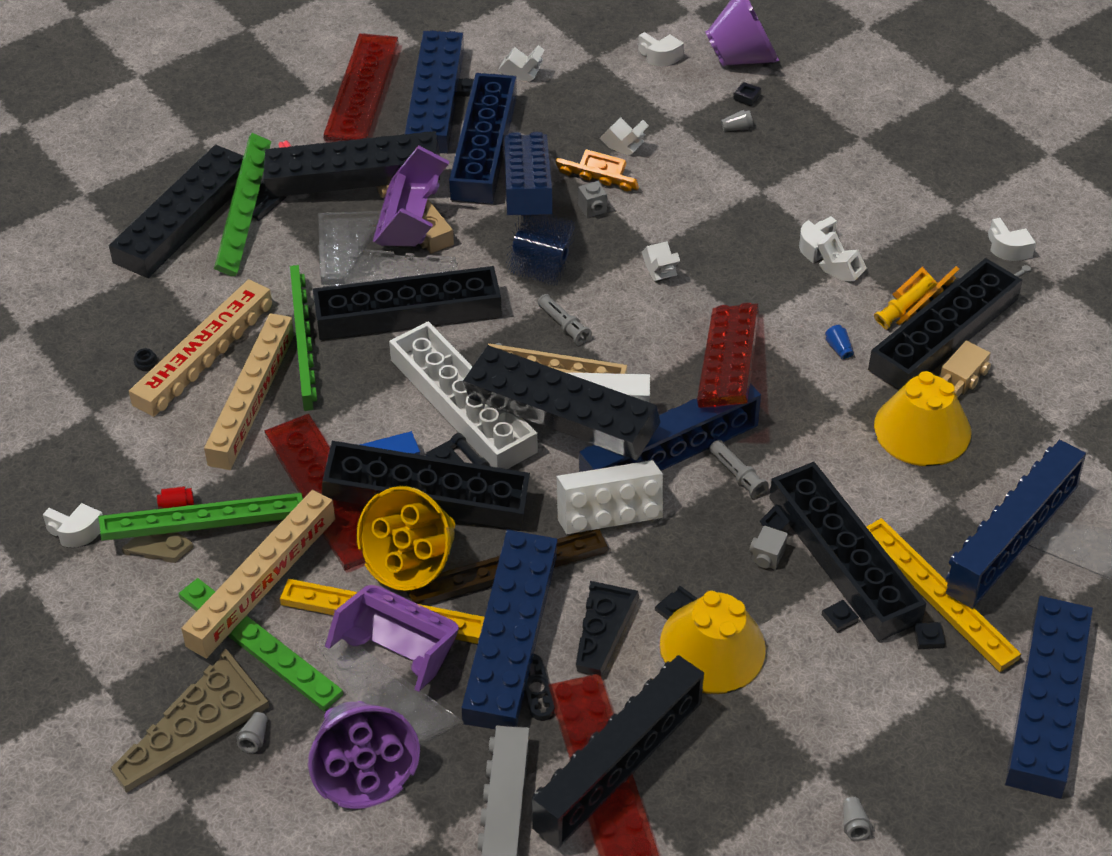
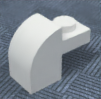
M645 32L639 35L638 50L642 55H647L648 64L653 66H669L683 59L684 43L672 35H668L659 41Z
M538 45L527 57L514 47L504 58L498 71L504 75L517 76V80L530 82L535 78L540 68L539 65L543 61L541 56L544 49Z
M620 117L600 139L610 149L625 155H631L644 142L642 140L645 136L643 131L649 125L642 120L632 129Z
M832 216L819 221L815 225L808 220L801 227L799 249L812 263L823 258L817 244L829 232H836L837 221Z
M1001 218L992 219L991 227L988 230V237L992 242L990 251L995 256L1008 261H1020L1033 257L1036 242L1027 229L1010 232Z
M829 232L817 244L823 257L819 265L824 272L845 282L855 281L867 269L859 250L844 251L836 232Z
M668 241L645 247L642 255L654 281L677 276L675 266L680 262L678 253L671 254Z
M83 503L70 516H66L51 508H48L43 514L47 531L54 536H58L62 546H84L92 542L100 534L98 516H103L102 512Z

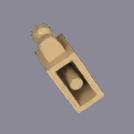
M966 340L942 366L940 377L954 385L957 397L961 393L965 394L969 388H975L980 375L985 376L991 366V363H989L991 352Z

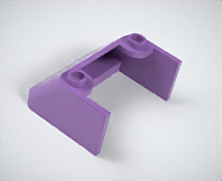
M418 145L393 176L388 186L373 238L374 243L380 246H416L418 243L422 244L427 232L433 226L432 223L422 219L427 199L431 194L434 195L440 185L437 182L438 178L450 161Z
M367 585L335 610L325 647L330 649L341 639L352 646H359L371 640L413 660L411 669L418 677L414 690L419 692L437 675L456 638L459 626L453 620L376 585Z

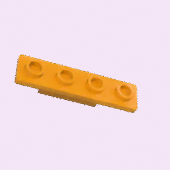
M587 149L580 164L560 158L556 159V165L563 174L571 175L575 173L585 180L593 178L606 186L615 184L625 191H631V189L638 191L639 185L637 180L622 175L626 166V160Z
M957 266L954 267L938 283L936 282L937 285L911 305L905 315L896 323L901 325L904 321L907 322L917 313V309L921 310L931 302L929 300L930 297L935 299L944 290L941 287L943 284L947 287L956 279L954 274L959 268ZM921 267L892 295L898 299L923 279L925 275L930 274Z

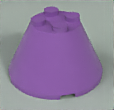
M730 0L710 28L705 31L723 67L726 65L773 63L779 61L749 0Z
M362 701L342 703L326 711L325 719L311 746L308 758L310 778L318 793L323 798L338 803L340 807L350 809L372 807L386 802L397 795L403 789L402 785L411 774L414 775L420 758L418 736L411 723L403 715L392 709L366 704Z

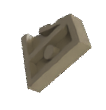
M178 532L134 537L122 547V552L129 556L132 553L144 555L148 559H162L166 562L176 563L194 547L193 543Z

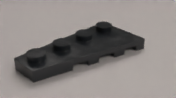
M590 581L589 598L586 601V615L582 624L583 632L578 647L576 669L578 672L602 677L639 599L638 590Z

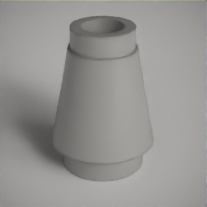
M741 110L722 119L721 124L724 132L749 130V127H753V120L749 110Z
M261 712L253 713L252 717L237 734V746L242 751L255 753L262 747L268 721L265 714Z
M849 797L843 801L844 832L851 840L860 841L870 835L872 824L860 800L856 797Z

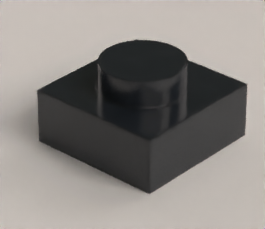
M459 78L457 96L470 97L474 79Z
M742 82L734 92L733 99L752 106L761 95V88Z
M775 504L759 521L762 526L785 533L795 524L784 508L778 504Z
M844 599L822 610V616L837 633L852 626L859 620L858 615Z
M941 622L914 624L918 649H940L945 647Z

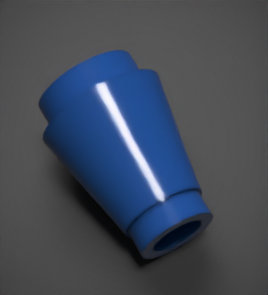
M834 325L825 332L826 342L842 360L854 355L846 328H843L841 325Z

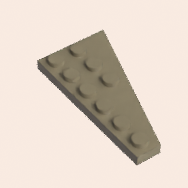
M225 649L220 654V659L213 666L209 665L204 671V676L196 684H191L163 713L164 717L146 731L147 735L138 744H133L111 767L112 773L127 793L246 722L252 717L253 713L263 712L268 709V700L227 649Z

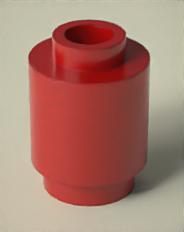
M181 486L161 489V494L157 495L158 509L194 505L192 488Z

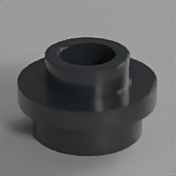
M140 349L135 353L134 365L141 370L151 369L157 364V356L151 349Z

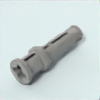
M544 294L538 299V306L561 325L563 333L565 335L569 334L576 345L579 346L590 340L592 331L588 327H584L580 323L579 318L570 316L548 294Z
M716 440L711 444L710 452L736 476V482L749 491L751 498L755 499L766 493L769 484L766 480L756 475V470L753 467L746 466L721 440Z

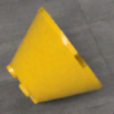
M923 371L919 376L909 380L879 409L874 421L877 440L885 451L896 459L917 466L943 465L959 458L969 446L971 427L956 396L954 385L939 376L933 375L931 372Z
M406 486L386 489L369 500L359 518L357 545L358 549L362 550L366 561L364 565L371 575L385 586L403 591L421 588L432 582L443 570L454 540L455 521L430 496L418 489Z
M708 591L704 596L674 612L666 621L660 637V654L665 663L667 661L671 662L677 655H680L704 672L702 693L724 694L740 687L743 688L759 674L765 660L766 646L763 634L757 623L745 609L743 602L729 594L716 591Z

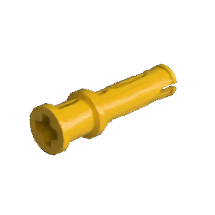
M927 274L897 300H890L887 307L880 312L874 313L876 322L888 330L892 322L897 318L903 317L911 305L937 285L936 282L931 283L934 281V278Z

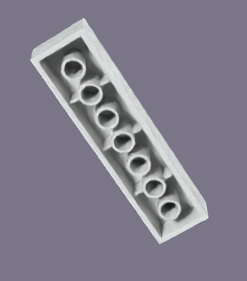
M429 321L389 341L391 361L458 433H461L466 438V441L474 450L489 462V466L509 469L538 453L537 432L523 418L469 398L463 380L471 370V364Z

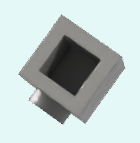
M599 181L578 186V205L586 218L607 212V193Z
M763 526L758 538L754 537L750 545L749 552L753 553L752 562L762 568L776 570L786 549L788 533Z

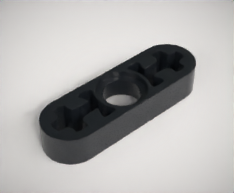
M533 654L532 663L536 664L534 666L535 674L531 675L529 671L525 694L531 716L536 720L546 721L554 715V701L543 661L539 655ZM534 682H539L543 684L544 689L541 692H532L529 686ZM542 698L544 707H547L544 713H541L540 709H538V699Z

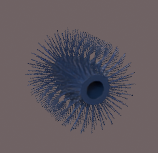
M524 215V224L523 221L520 223L519 230L518 216V231L512 244L514 253L511 260L513 261L514 259L515 263H518L519 260L521 266L519 268L524 269V271H527L532 276L534 275L539 280L541 278L532 274L535 266L537 269L536 274L538 275V266H540L541 271H544L545 268L547 275L545 274L544 277L543 272H540V275L549 282L551 281L549 280L550 275V279H553L552 272L553 275L554 273L556 275V272L558 274L559 271L561 277L560 267L563 269V264L565 265L570 250V245L567 242L570 237L567 231L561 228L564 223L558 220L557 222L562 224V226H559L558 223L549 218V224L548 221L540 216L534 215L541 219L540 224L538 223L537 226V218L535 219L531 215H527L532 218L533 227L532 222H529V219L527 220ZM515 268V269H517V270L519 271V273H520V272H522V274L525 273V272L521 271L520 269Z

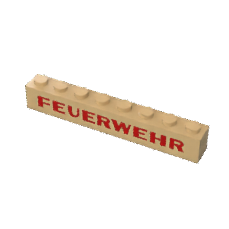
M248 279L129 390L132 406L153 417L160 411H164L168 403L175 396H180L184 388L190 382H194L205 368L210 367L219 354L225 353L229 345L235 339L238 340L249 326H253L261 314L270 310L272 306L270 289Z
M269 314L204 447L208 466L227 470L232 469L294 337L292 317Z
M314 490L307 494L184 624L181 629L185 646L206 659L335 520L333 500Z

